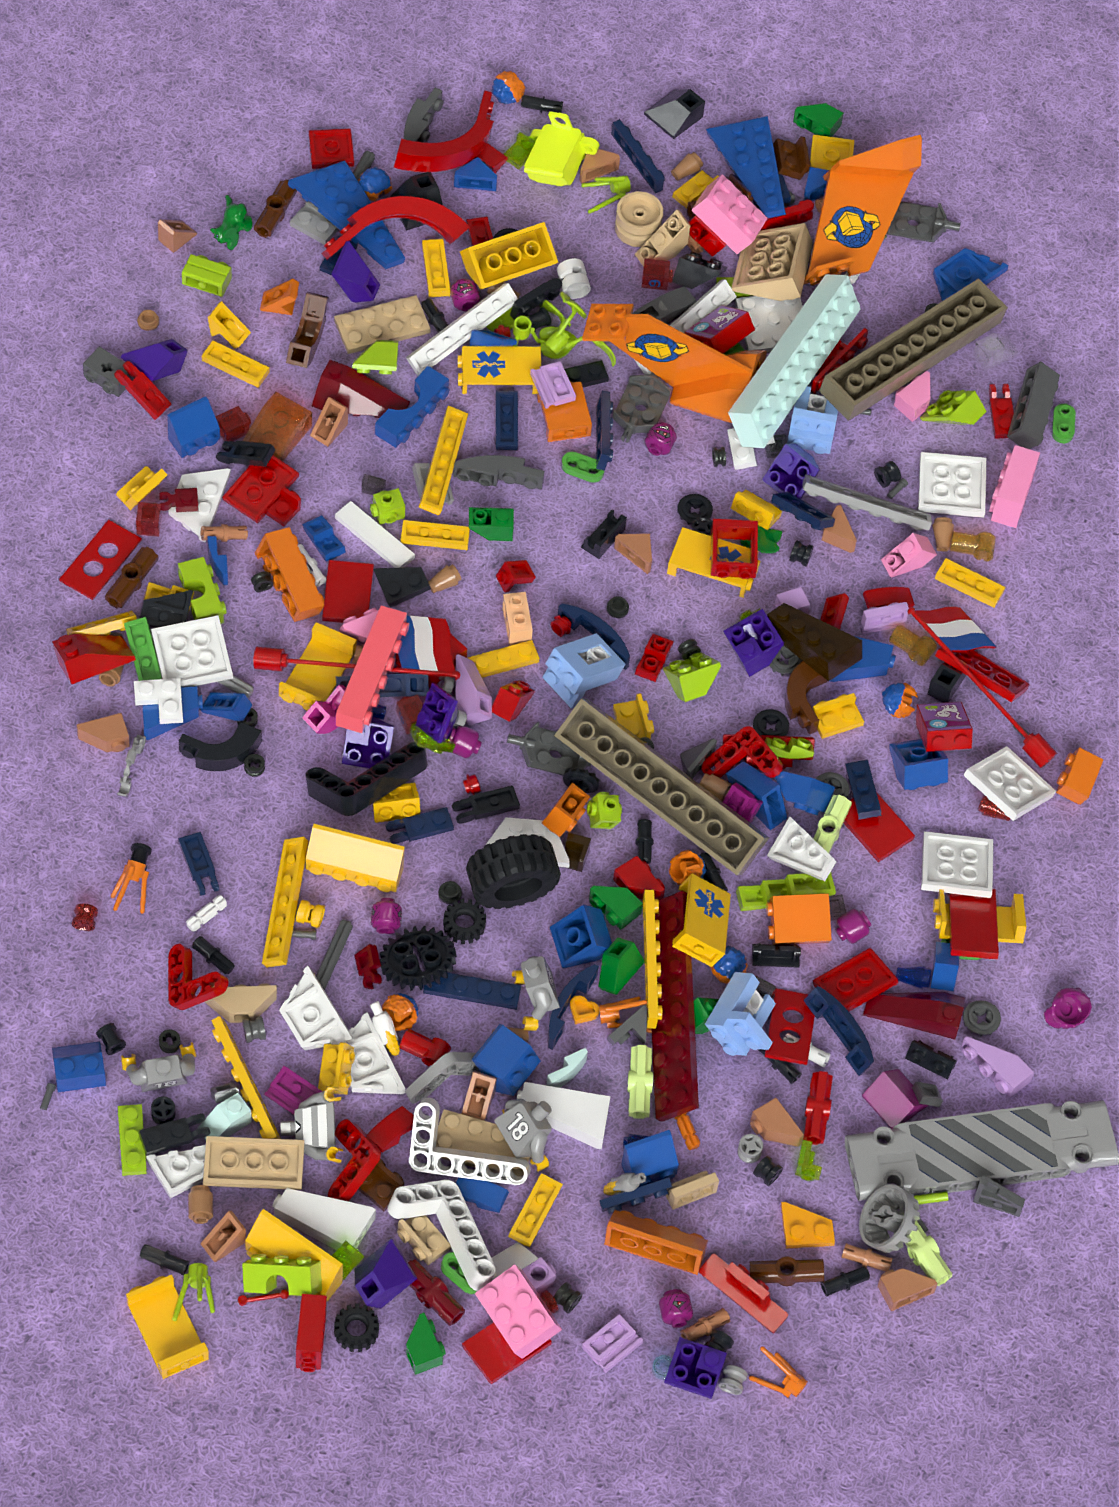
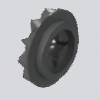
M783 645L769 666L773 672H779L781 676L784 674L791 675L802 660ZM781 654L785 659H788V665L784 661H780Z
M826 772L816 778L821 782L830 783L831 786H834L836 790L833 795L848 797L850 791L849 784L842 775Z
M974 1001L965 1008L963 1013L964 1026H967L971 1033L979 1034L980 1037L985 1034L991 1035L995 1030H998L1001 1023L999 1010L988 1001ZM987 1013L985 1021L977 1024V1016L981 1017Z

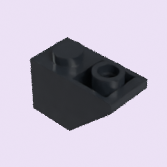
M944 662L931 679L927 694L943 703H948L966 675Z

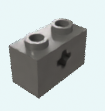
M100 346L83 363V374L86 380L90 383L95 382L106 393L114 394L117 397L126 390V386L118 382L114 373L117 370H121L131 380L134 379L124 369L123 365L125 362Z

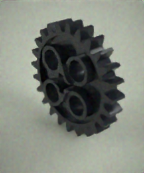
M414 926L412 932L405 928L403 935L395 933L396 939L388 938L389 945L383 944L384 951L380 952L382 974L386 976V980H392L393 986L400 983L401 989L408 985L410 991H413L415 986L423 990V985L426 984L429 988H432V982L434 981L440 984V977L448 978L447 972H453L452 965H456L455 957H457L454 942L450 941L449 935L444 936L442 930L436 933L435 927L426 931V926H423L419 931ZM411 945L415 946L419 960L423 964L424 971L421 970L417 956L415 953H413V948Z

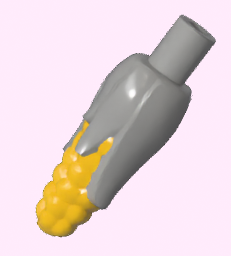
M624 1173L619 1177L611 1178V1182L607 1183L603 1188L604 1194L609 1196L634 1191L639 1187L640 1183L646 1181V1176L644 1173Z

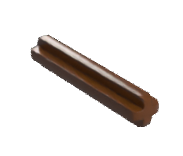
M730 174L729 177L726 176L748 200L753 201L751 192L734 174Z

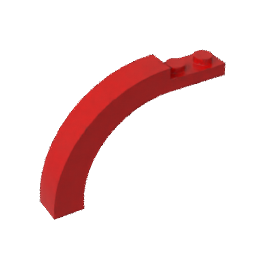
M484 90L477 120L473 127L464 135L453 140L438 143H422L401 138L394 168L413 172H439L460 167L476 158L487 145L494 123L493 120H490L491 115H489L494 105V102L490 101L492 92Z
M413 196L389 197L370 203L347 219L350 224L340 231L342 236L337 240L334 237L324 245L326 250L321 254L326 260L329 259L345 245L346 241L351 240L362 229L385 219L405 218L421 222L437 231L449 244L460 237L470 226L456 213L434 201Z

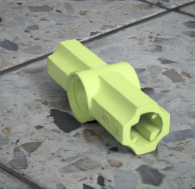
M833 795L824 816L818 823V829L813 838L828 853H830L834 842L839 838V831L852 805L851 801L841 795ZM833 827L834 831L825 832L823 829Z
M646 1045L631 1047L627 1092H629L628 1112L629 1116L635 1119H644L650 1115V1093L652 1094L653 1072H651L652 1048Z
M915 1221L914 1225L917 1226L918 1230H912L909 1235L912 1240L905 1243L911 1259L914 1258V1264L916 1266L920 1265L927 1277L935 1279L937 1286L946 1283L953 1274L940 1256L936 1241L931 1236H927L919 1223Z

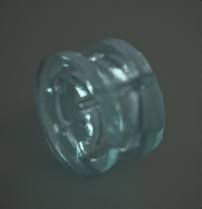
M661 1355L654 1359L652 1373L657 1379L665 1380L667 1372H663L662 1369H657V1367L660 1366V1363H664L667 1367L670 1366L672 1358L667 1355Z

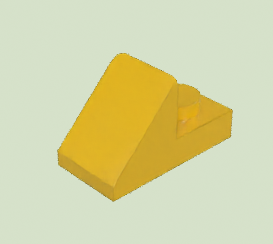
M222 301L218 303L207 317L211 336L221 334L234 349L239 348L251 333Z

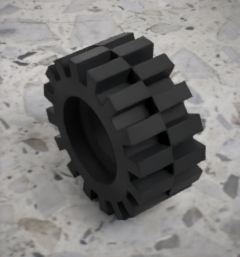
M464 898L460 899L459 904L457 900L453 901L452 906L449 904L447 911L445 910L444 932H447L450 938L453 937V941L456 943L458 940H461V944H465V940H468L470 944L473 943L474 938L476 941L479 940L480 935L484 934L486 926L484 908H479L478 902H475L473 905L472 899H468V903H464ZM461 915H468L473 919L474 923L471 927L463 928L458 926L455 921Z
M355 1303L354 1308H352L351 1304L347 1305V1309L344 1310L342 1308L340 1315L337 1314L335 1317L334 1336L338 1344H342V1348L346 1349L348 1347L350 1352H354V1349L362 1352V1348L368 1350L370 1345H374L376 1338H378L377 1315L374 1316L372 1309L368 1311V1306L363 1305V1308H360L358 1303ZM354 1320L363 1322L366 1326V1331L360 1336L351 1335L347 1331V1326L350 1322Z

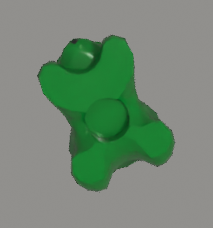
M226 195V209L223 222L219 227L211 228L210 231L219 243L227 242V248L233 250L237 246L239 232H249L252 229L253 223L251 216L246 215L247 208L245 204H235L232 198Z

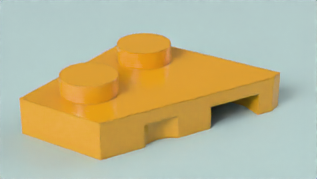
M781 1202L786 1249L835 1245L831 1219L787 1202Z

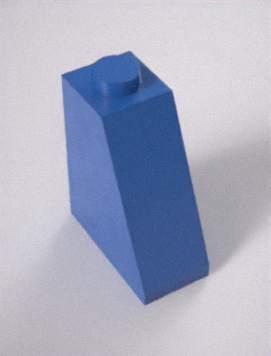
M857 637L862 640V659L830 681L838 682L886 676L888 667L893 668L896 658V655L892 654L894 646Z
M197 686L181 687L183 723L160 724L159 704L143 705L144 736L146 740L155 738L199 717V709H203L202 695H198Z
M744 761L726 773L729 783L732 785L735 783L740 784L752 793L754 798L763 802L755 816L770 831L787 819L780 785Z

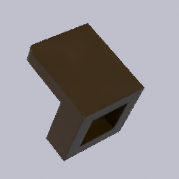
M571 832L568 833L565 851L569 858V869L579 872L583 871L590 850L591 838Z

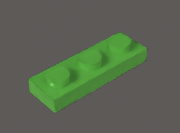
M143 617L124 623L130 649L136 658L134 664L138 680L162 679L148 619Z

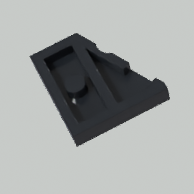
M422 567L373 569L389 607H394L431 590Z
M188 590L143 600L139 619L146 617L149 626L156 628L186 622L193 591Z

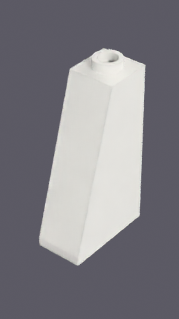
M524 1082L523 1091L518 1090L517 1100L524 1099L527 1102H536L537 1104L541 1101L547 1102L551 1106L552 1111L546 1119L553 1129L596 1149H602L610 1096Z
M286 1188L282 1195L278 1194L272 1206L274 1207V1216L350 1258L376 1218V1209L373 1207Z

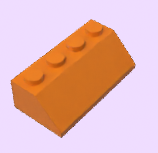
M614 1210L607 1225L604 1245L698 1275L707 1249L708 1240L696 1233L688 1234L682 1232L675 1226L666 1227L657 1224L655 1220L650 1218L642 1219L628 1211Z

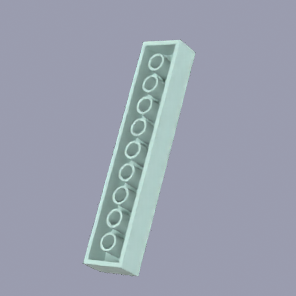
M826 274L729 410L728 414L742 447L765 448L861 310L848 275Z

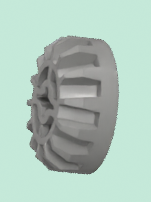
M894 1184L884 1185L873 1192L866 1201L860 1215L859 1231L863 1241L867 1245L885 1253L897 1251L904 1247L903 1242H910L912 1240L909 1236L912 1230H918L917 1226L914 1225L915 1221L920 1220V1212L917 1211L919 1210V1203L914 1198V1195ZM888 1230L894 1233L891 1238L888 1234Z

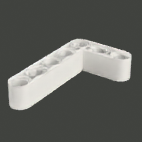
M425 1098L417 1105L414 1111L409 1163L415 1171L520 1185L528 1178L531 1168L525 1159L436 1147L440 1112L439 1104L433 1098ZM422 1106H429L433 1111V1115L427 1116L423 1114ZM419 1130H427L430 1134V1139H422L419 1135ZM418 1153L424 1154L428 1162L420 1163L416 1155ZM448 1157L452 1165L449 1167L444 1166L440 1158ZM464 1161H473L476 1169H467ZM488 1164H497L500 1168V1172H491L489 1170ZM512 1168H522L524 1175L516 1176Z
M440 1180L402 1186L394 1191L387 1208L392 1217L406 1219L436 1214L469 1286L473 1290L479 1291L491 1282L496 1271L495 1265L456 1183L451 1180Z

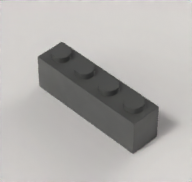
M1039 362L1026 370L1007 435L1010 440L1020 447L1027 449L1039 446L1043 441V433L1049 421L1048 416L1053 406V398L1058 389L1060 375L1043 362Z

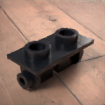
M752 944V966L800 967L801 947L796 946V944Z
M913 1040L905 1059L948 1080L952 1069H954L957 1060L953 1059L954 1056H949L939 1050L935 1052L933 1047L923 1043L921 1040Z

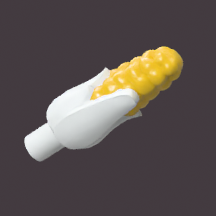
M379 1001L370 1004L374 1013L372 1018L373 1026L379 1034L383 1045H386L392 1056H397L400 1053L397 1041L399 1038L396 1034L393 1020L386 1011L382 1010Z

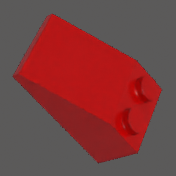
M73 633L63 635L57 640L52 641L59 665L71 685L136 660L122 636Z

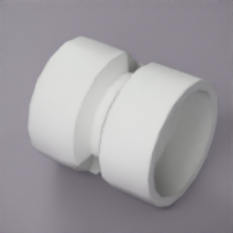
M576 258L568 259L558 265L557 273L562 281V290L571 299L583 298L590 292L591 287L582 260Z

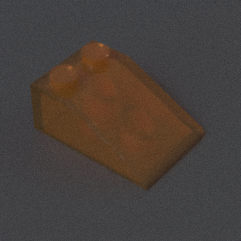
M275 391L262 407L243 441L271 444L275 448L273 455L284 461L312 427V412Z

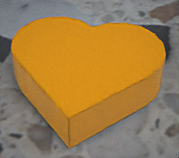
M581 995L574 996L570 1001V1010L575 1024L592 1021L598 1017L600 1010L595 1002L587 1001Z

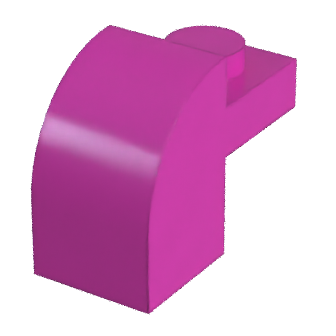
M338 685L325 702L315 701L302 717L316 733L327 734L339 727L336 726V712L346 690L344 685Z

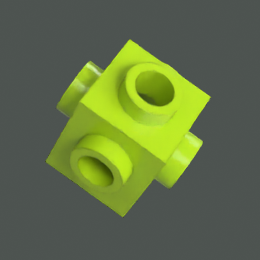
M399 488L373 494V504H370L372 516L377 517L379 525L405 519V504Z
M599 792L588 801L587 814L590 818V828L612 829L621 822L622 806L619 803V795Z

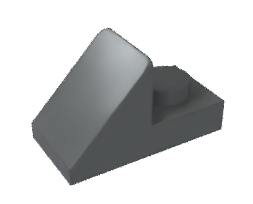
M643 1005L607 1037V1040L612 1045H615L617 1042L622 1045L631 1037L629 1031H632L639 1041L644 1044L646 1042L647 1007Z

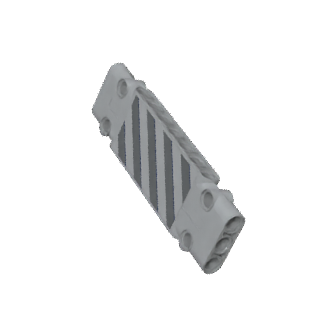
M1104 1100L1086 1103L1067 1101L1062 1106L1056 1107L1051 1103L927 1119L901 1123L893 1129L881 1126L874 1132L845 1136V1148L858 1201L868 1200L873 1192L884 1185H888L887 1183H895L913 1195L944 1191L952 1193L977 1189L982 1175L1002 1186L1060 1178L1068 1175L1071 1171L1084 1173L1089 1168L1119 1164L1118 1149ZM1070 1113L1074 1118H1069L1065 1114ZM878 1139H884L888 1143L882 1144L878 1141ZM1076 1157L1084 1158L1085 1162L1079 1161Z

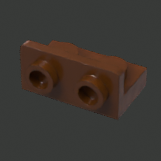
M800 136L796 143L777 138L773 146L779 174L801 180L811 166L805 137Z
M380 1158L358 1190L384 1212L388 1208L394 1191L404 1186V1180L397 1172L394 1171L392 1173ZM357 1170L353 1173L351 1180L357 1174Z

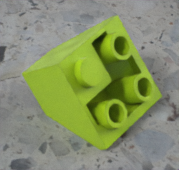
M376 340L353 361L352 368L357 369L358 373H370V370H379V374H392V371H397L399 341Z
M946 390L939 395V399L934 404L926 408V412L920 419L927 422L974 425L987 411L975 390Z
M700 652L692 654L687 660L670 662V666L664 667L663 671L677 697L684 702H688L707 694L721 668V664L719 661Z

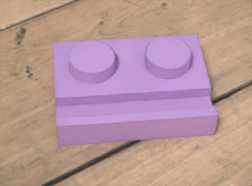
M561 361L541 366L537 370L531 369L530 375L545 409L551 405L557 406L576 400V394Z
M895 602L888 606L871 607L863 611L862 626H860L862 634L905 626L909 609L907 602Z
M619 1314L582 1344V1349L597 1365L601 1366L606 1374L643 1344V1339L636 1334V1331Z

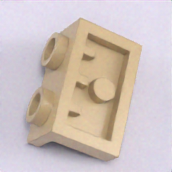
M707 1171L700 1172L672 1183V1189L668 1191L669 1195L666 1198L672 1210L717 1193L719 1179L715 1172L712 1174H708Z
M426 1215L412 1217L406 1221L403 1219L398 1221L397 1234L404 1243L408 1242L412 1246V1252L419 1261L424 1260L427 1265H430L451 1249L450 1243Z

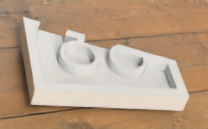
M791 817L788 818L767 854L773 861L826 881L836 863L835 859Z
M206 1145L193 1147L191 1150L181 1152L175 1150L169 1151L168 1154L155 1156L153 1154L146 1156V1160L170 1199L203 1182Z

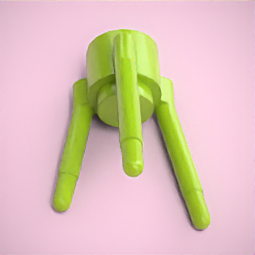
M627 175L596 177V182L581 184L582 187L610 185L611 192L617 194L589 209V214L621 199L627 192L631 191V184Z
M193 1263L188 1267V1274L183 1275V1285L174 1310L173 1321H176L188 1284L192 1288L197 1289V1300L199 1302L202 1301L203 1288H206L210 1312H215L211 1277L208 1276V1266L206 1264Z

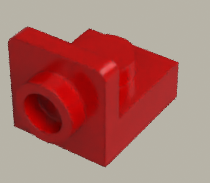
M283 487L281 489V497L266 511V515L284 527L301 510V498L295 491Z
M527 560L506 561L496 574V578L504 592H509L514 584L532 583L536 578Z

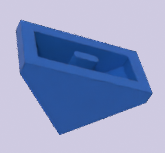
M477 157L455 171L454 187L496 191L497 175Z
M810 167L804 201L808 199L813 202L824 196L827 181L824 180L823 176L829 170Z
M936 942L930 983L931 989L954 992L959 968V956L950 955V943Z

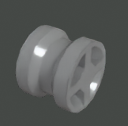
M747 1134L740 1139L738 1156L743 1162L754 1163L760 1159L763 1149L761 1138L754 1134Z
M724 1366V1377L719 1382V1388L734 1395L742 1394V1383L747 1379V1372L737 1366Z

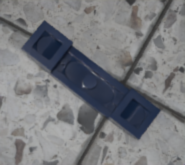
M562 603L559 605L558 615L569 619L571 622L570 628L575 630L581 625L591 634L597 633L625 663L623 669L626 670L629 667L630 654L621 637L610 625L582 608Z
M410 673L386 674L388 677L384 690L380 689L378 694H380V697L426 696L429 691L428 675ZM336 676V685H344L347 688L351 676Z
M598 965L589 966L577 974L558 996L560 1008L552 1010L549 1022V1049H554L564 1032L565 1021L561 1020V1017L569 1006L571 999L577 991L584 994L588 993L598 976Z
M815 987L803 1001L817 1019L825 1018L849 1051L845 1056L846 1060L858 1076L862 1075L874 1063L873 1054L865 1034L849 1011L835 997L821 987Z

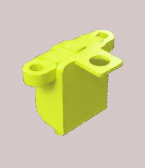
M549 112L548 115L552 124L544 125L541 130L533 129L529 136V141L534 146L524 165V172L528 174L529 179L538 183L561 187L569 186L574 181L581 161L585 159L586 154H596L600 144L591 137H585L580 129L573 128L567 114ZM556 117L561 118V119H563L566 123H565V124L559 123L558 121H556L555 118H556Z

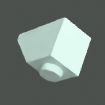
M236 1093L218 1104L197 1129L209 1127L211 1133L208 1136L229 1137L252 1123L251 1110L239 1093Z

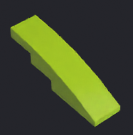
M831 872L826 881L808 874H789L785 879L763 880L760 885L738 886L736 889L740 911L764 909L772 896L829 894V896L836 894Z

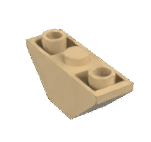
M676 210L635 253V256L646 270L675 258L688 244L690 224L680 210Z
M259 984L258 986L235 985L234 987H227V990L222 995L205 1001V1003L229 1023H241L243 1019L251 1021L259 1017L277 1000L276 985Z

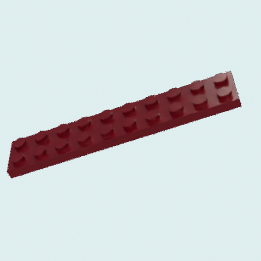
M683 890L659 900L658 913H655V920H659V934H656V941H660V955H656V962L661 963V975L657 977V984H661L662 987L661 998H658V1005H662V1020H658L656 1028H652L655 1118L660 1122L699 1108L692 958L687 953L672 947L673 939L684 929L687 893Z

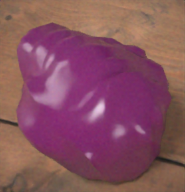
M1079 987L1061 989L1055 995L1052 1006L1044 1012L1046 1023L1057 1029L1075 1028L1083 1024L1092 1009L1090 997Z

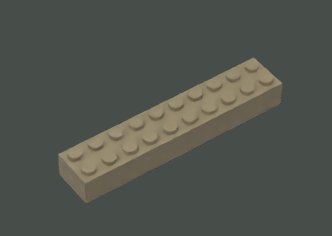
M978 278L827 374L819 392L849 421L1000 324L1008 307Z
M580 699L554 735L737 876L742 875L769 839L758 828L588 699Z

